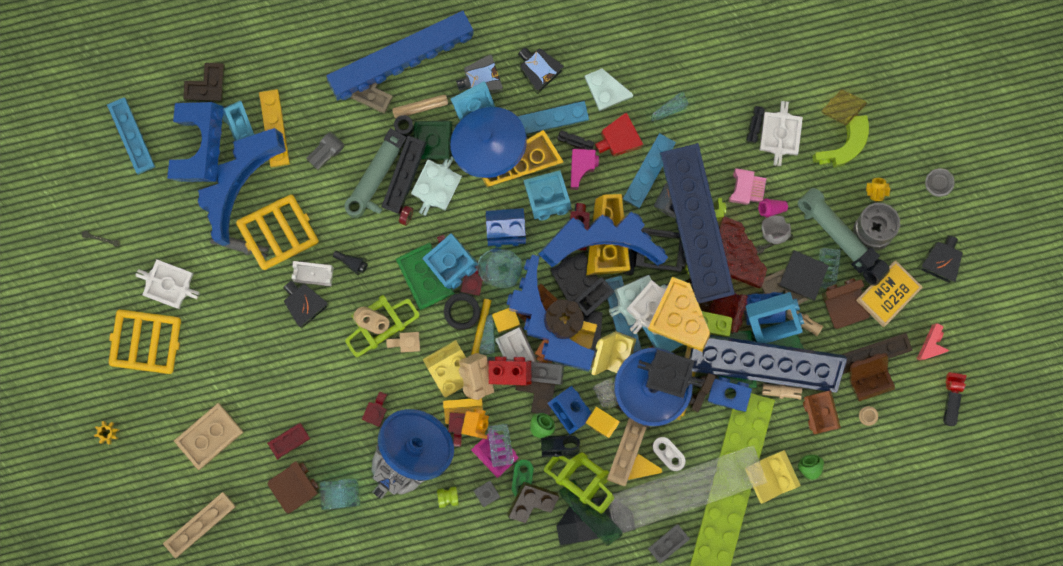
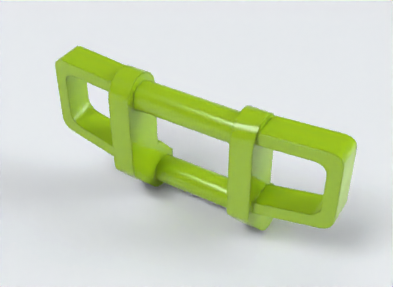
M382 295L379 297V300L368 306V308L375 311L384 306L395 322V325L373 338L367 329L357 324L359 328L345 340L356 358L371 349L374 350L378 347V344L396 332L405 330L406 326L420 317L409 299L391 307L385 296ZM408 304L415 315L402 324L394 310ZM362 332L370 346L357 353L350 341Z
M583 452L571 460L563 456L552 457L544 467V471L554 478L557 484L565 486L577 495L581 502L590 505L601 514L604 513L614 500V495L604 486L608 482L609 471L600 468L588 459V456ZM558 460H562L567 465L557 477L551 472V469ZM585 465L597 474L585 491L568 480L577 467ZM601 487L607 493V498L598 507L590 500Z

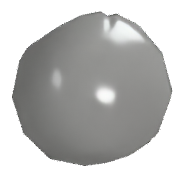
M942 168L932 170L925 180L927 191L936 197L947 196L952 192L955 184L952 173Z
M774 215L765 218L762 221V235L764 239L773 244H781L787 241L791 236L790 223L787 224L783 216Z

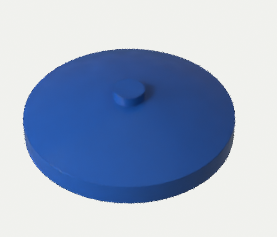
M499 107L481 108L469 113L457 124L451 137V152L457 165L467 174L480 178L496 177L510 171L523 157L527 146L526 131L521 120L511 111Z
M645 348L632 353L622 362L615 376L614 393L619 407L629 418L643 425L660 426L674 421L685 411L692 396V384L687 387L684 398L645 387L648 371L637 368V365L645 367V365L638 363L639 360L651 363L656 349L674 354L665 349Z
M414 409L397 411L384 421L379 430L378 447L382 457L394 471L404 477L413 480L434 479L443 474L452 462L454 444L450 433L438 419L426 412Z

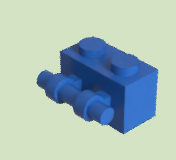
M524 208L486 211L488 246L501 247V245L513 244V246H519L518 244H526Z

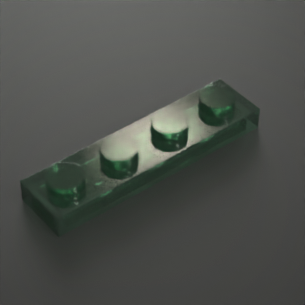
M575 480L572 481V483L582 489ZM565 486L559 490V495L606 546H609L623 536L622 531L605 512L601 514L590 505L584 504L577 495ZM592 499L590 500L593 504L598 506Z

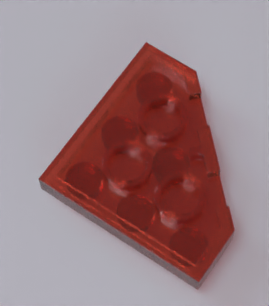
M724 216L719 230L730 276L732 279L760 289L763 285L767 268L760 261L751 239H748L744 231L743 224Z

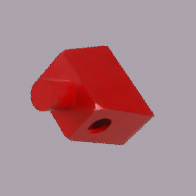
M627 112L601 131L603 140L595 144L599 154L610 150L613 157L643 147V143Z

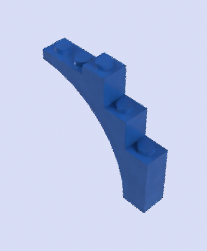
M276 128L234 141L233 155L235 160L218 165L216 177L218 184L198 190V204L202 209L209 212L208 219L212 225L211 236L214 242L222 246L230 244V215L241 187L260 165L286 151L283 134Z
M633 212L625 215L616 226L613 225L614 222L609 217L602 214L587 230L580 220L572 218L538 253L551 267L557 265L563 258L575 250L601 244L619 245L632 249L646 256L657 266L664 263L668 258L664 249L658 245L656 246L651 241V237L641 231L645 224L642 222V218Z
M532 255L531 259H527L524 270H527L526 278H521L519 286L522 291L514 290L513 294H509L506 305L510 306L509 311L531 316V319H526L524 330H527L528 336L549 341L548 344L544 343L542 354L545 355L544 360L589 372L595 351L580 346L571 339H559L545 327L544 315L546 311L541 302L537 287L539 256Z

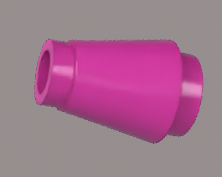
M764 199L760 201L758 210L761 216L768 218L786 212L788 204L782 200Z

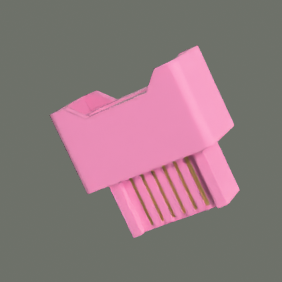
M735 168L733 176L736 179L734 193L729 197V202L748 205L750 201L759 203L763 201L767 178L754 176V171Z

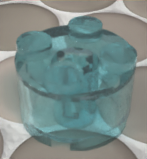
M493 248L481 255L477 270L483 282L487 285L508 288L514 286L521 275L522 262L512 251Z
M357 479L320 482L321 510L361 506Z

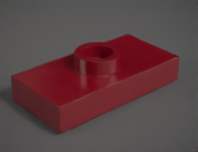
M300 422L267 444L278 460L311 438Z

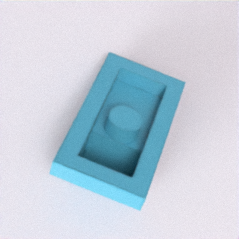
M242 101L223 108V121L229 125L235 141L254 135Z

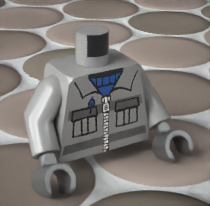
M377 444V450L372 459L371 472L374 475L373 479L379 484L372 492L380 499L384 497L387 491L394 495L396 493L403 495L414 491L425 481L413 480L394 471L382 457Z

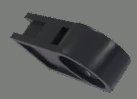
M548 436L541 438L542 457L575 456L580 451V441L575 436ZM573 443L576 447L570 449L564 447V445Z

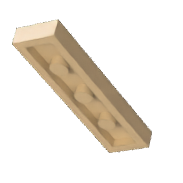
M631 418L628 420L607 478L608 481L624 487L628 481L646 430L645 426Z
M222 492L166 540L163 545L175 559L178 558L236 507L235 504Z

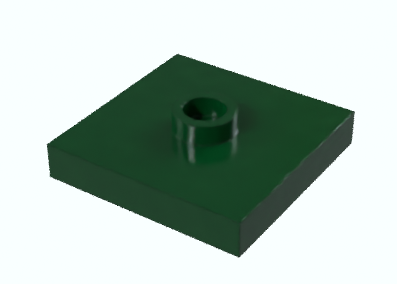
M414 121L413 138L427 143L421 160H451L450 143L453 122Z

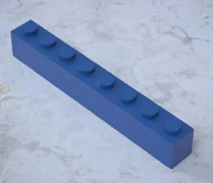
M461 11L326 75L327 82L337 101L340 99L346 100L354 92L365 91L370 87L369 85L375 82L377 84L382 83L387 79L386 77L392 74L394 76L398 75L409 66L415 67L426 58H434L440 51H449L454 48L455 44L469 41L473 36V28L464 11Z

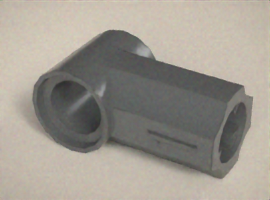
M332 132L326 134L320 141V145L306 158L317 170L332 156L335 157L345 146Z

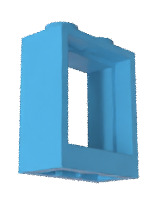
M791 292L745 305L757 342L769 343L803 333L801 325L804 324L801 313L797 314L796 312L800 308L797 298L792 299ZM791 309L794 320L761 329L758 321L759 318Z

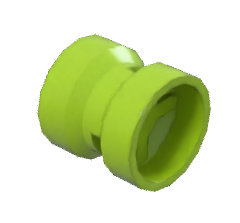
M456 486L450 487L449 490L437 489L439 508L446 507L449 504L452 506L459 505Z

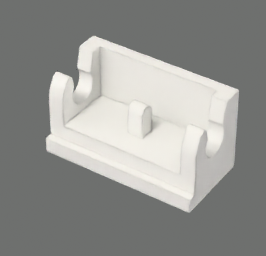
M293 261V282L332 286L334 270L332 265Z

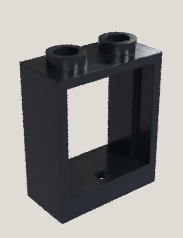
M648 228L641 229L642 232L647 233L649 236L679 240L676 267L667 265L657 266L656 264L644 263L645 256L637 252L635 268L681 273L682 269L686 267V259L683 257L684 251L679 232Z

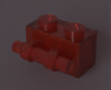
M735 293L734 295L712 300L709 313L731 317L730 333H738L739 326L741 327L743 320H741L743 312L746 310V305H748L746 303L748 296Z

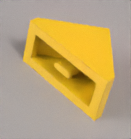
M598 407L594 409L586 421V424L595 431L610 438L620 421Z
M637 454L628 480L662 473V469L640 454Z

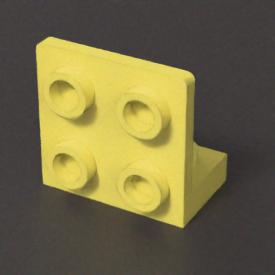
M617 331L599 339L596 344V357L591 364V368H593L591 374L597 375L605 370L617 373L622 362L633 353L636 339Z
M456 340L423 359L444 397H448L464 386L463 378L459 374V360L466 357Z
M785 450L768 456L745 468L761 504L801 486Z

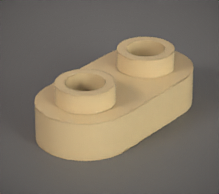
M368 307L358 308L353 315L354 321L360 327L376 334L385 332L389 327V320L383 314Z

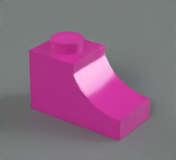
M572 149L570 190H578L583 176L589 172H594L595 167H598L599 155H595V150Z

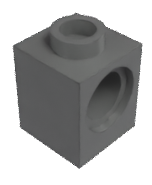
M491 480L474 490L483 507L500 498Z

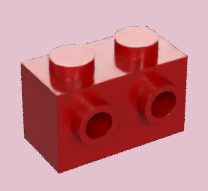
M495 356V360L489 361V384H531V360H525V357H514V360H507L506 356Z

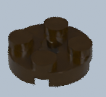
M557 300L545 312L544 324L546 329L559 339L572 338L583 327L584 318L582 311L574 301ZM562 315L568 318L566 324L559 319Z

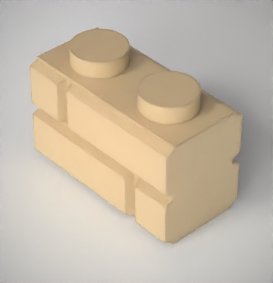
M475 353L468 356V358L459 360V374L464 382L463 392L468 398L479 400L485 397V395L494 393L493 384H489V365L486 355Z

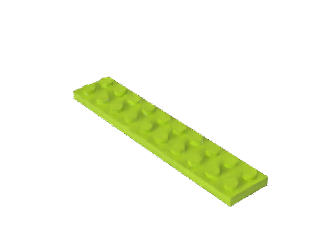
M751 393L746 412L735 409L731 410L690 566H731L752 488L745 468L759 461L775 400Z

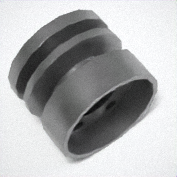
M873 203L868 205L860 214L854 224L853 233L867 248L872 247L875 251L884 249L898 233L900 217L897 211L890 205Z

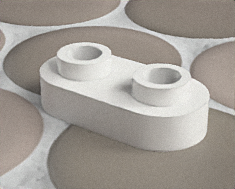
M660 437L653 442L652 448L654 453L670 470L679 471L685 466L684 455L668 438ZM660 443L665 444V450L661 451L659 449ZM674 457L679 460L677 465L672 464Z

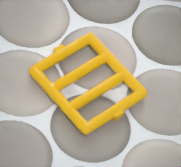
M291 194L236 221V225L247 242L245 246L248 251H252L262 270H267L319 242L309 224L310 219L308 215L303 213L295 197ZM287 204H290L309 240L299 244L279 209ZM273 212L293 248L282 252L262 216ZM254 220L258 223L276 255L267 261L264 259L246 227V224Z
M117 310L113 333H110L109 341H112L109 365L112 367L172 374L176 351L180 347L178 338L181 319L174 316ZM123 318L135 319L128 361L117 359ZM142 320L154 322L147 363L136 362ZM161 323L173 324L166 366L155 364Z

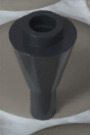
M335 251L333 254V258L342 261L357 275L364 273L368 267L366 258L345 255L339 251Z

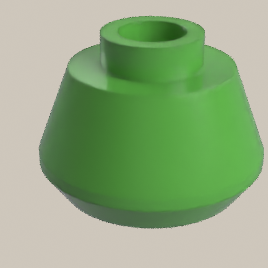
M536 413L531 419L530 431L538 438L552 435L555 431L554 421L545 413Z
M818 455L804 456L798 463V469L808 479H817L823 472L824 460Z

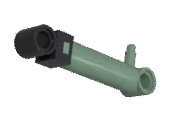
M401 115L395 119V130L389 129L384 137V142L350 198L346 200L345 210L349 216L353 218L361 217L366 207L378 214L382 212V208L370 200L397 155L403 150L407 137L414 131V125L409 116ZM402 122H407L409 128L407 130H400L399 125ZM353 203L360 204V208L356 212L350 210V206Z
M811 188L798 201L799 208L805 213L804 218L811 219L813 217L853 260L851 265L859 274L863 272V277L869 284L878 285L890 272L888 264L878 259L880 256L872 247L867 248L824 202V195L818 189Z

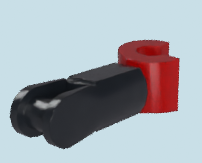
M952 372L947 374L946 388L951 390L947 395L946 410L943 422L947 426H955L958 422V411L962 396L959 392L964 391L966 385L964 382L967 375Z

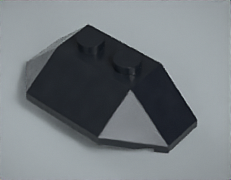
M607 496L594 498L590 501L599 507ZM616 499L611 502L602 514L581 501L571 503L556 525L560 545L584 542L636 530L632 510Z

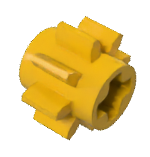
M883 178L872 179V183H867V196H870V199L873 201H883L885 196L890 195L889 183H886L887 181Z
M102 421L101 427L95 426L98 431L94 437L100 438V444H103L106 440L107 444L111 445L112 439H118L116 432L119 429L113 427L114 422H110L107 426L106 421ZM106 430H110V433L107 434V436L103 435V433L106 432Z

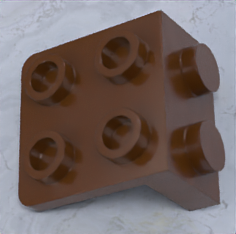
M855 278L844 281V286L838 287L836 284L827 287V292L822 294L835 329L870 317V314L856 301L862 294L861 288L864 287L862 279L856 281Z
M878 353L871 358L857 360L850 366V384L858 402L895 390V385L887 370V353Z
M295 461L290 467L270 479L267 483L286 513L293 512L320 494L318 483L314 478L311 479L307 474L309 470L303 462Z

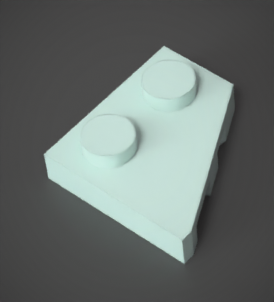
M603 69L585 75V80L599 111L633 98V94Z

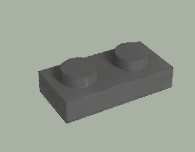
M676 524L647 549L661 564L689 541L690 538Z

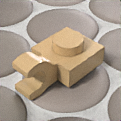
M419 332L400 333V339H386L387 348L401 347V353L420 352Z

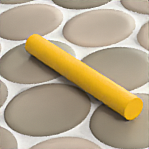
M484 299L471 355L480 352L492 300Z

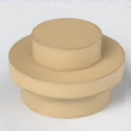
M864 407L859 412V420L862 424L871 426L877 422L878 412L873 407Z

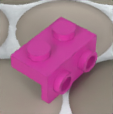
M491 430L487 434L488 438L482 439L471 450L498 478L518 459V456L511 447L505 444L498 433Z

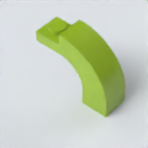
M868 116L849 117L845 121L847 139L844 146L836 150L816 152L812 156L813 163L819 162V165H827L832 161L833 168H836L854 159L862 151L868 139Z

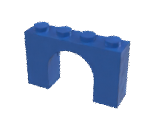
M213 102L175 103L173 122L184 126H198L201 130L202 142L198 152L193 157L169 160L167 179L178 182H216L224 106Z

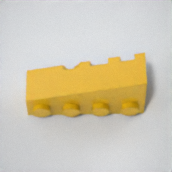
M542 130L527 140L525 153L514 168L502 175L482 178L487 187L562 164L563 160L545 131Z
M622 194L602 195L596 198L593 222L603 214L609 217L614 222L613 225L616 226L624 218ZM608 244L590 246L586 276L623 273L630 270L628 248Z

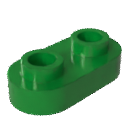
M520 460L514 466L512 493L514 496L518 493V486L522 485L523 482L532 484L533 465L528 460ZM525 465L528 468L526 473L520 471L521 466Z

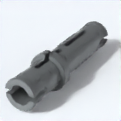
M229 237L230 244L223 246L244 252L248 256L250 254L253 255L252 251H248L245 246L247 242ZM213 239L210 240V244H215V245L222 246V245H220V244L214 242ZM257 245L264 259H266L268 253L264 252H269V247Z

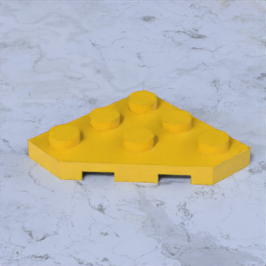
M672 277L648 329L703 352L710 337V331L690 283Z

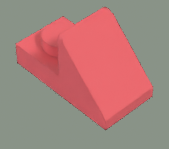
M937 323L931 326L917 357L918 360H925L949 351L936 344L943 337L944 332H942L944 326Z

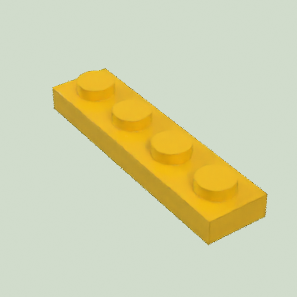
M279 90L259 92L265 131L273 128L283 134L286 148L285 152L269 159L270 167L290 165Z

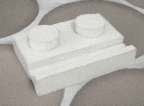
M522 327L495 339L502 355L508 359L525 357V360L538 362Z

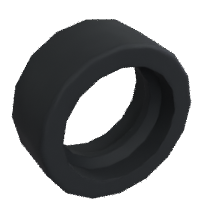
M454 294L444 305L445 320L451 327L457 330L470 329L477 323L480 317L478 302L469 294ZM457 301H467L473 307V316L465 323L456 322L451 316V307Z

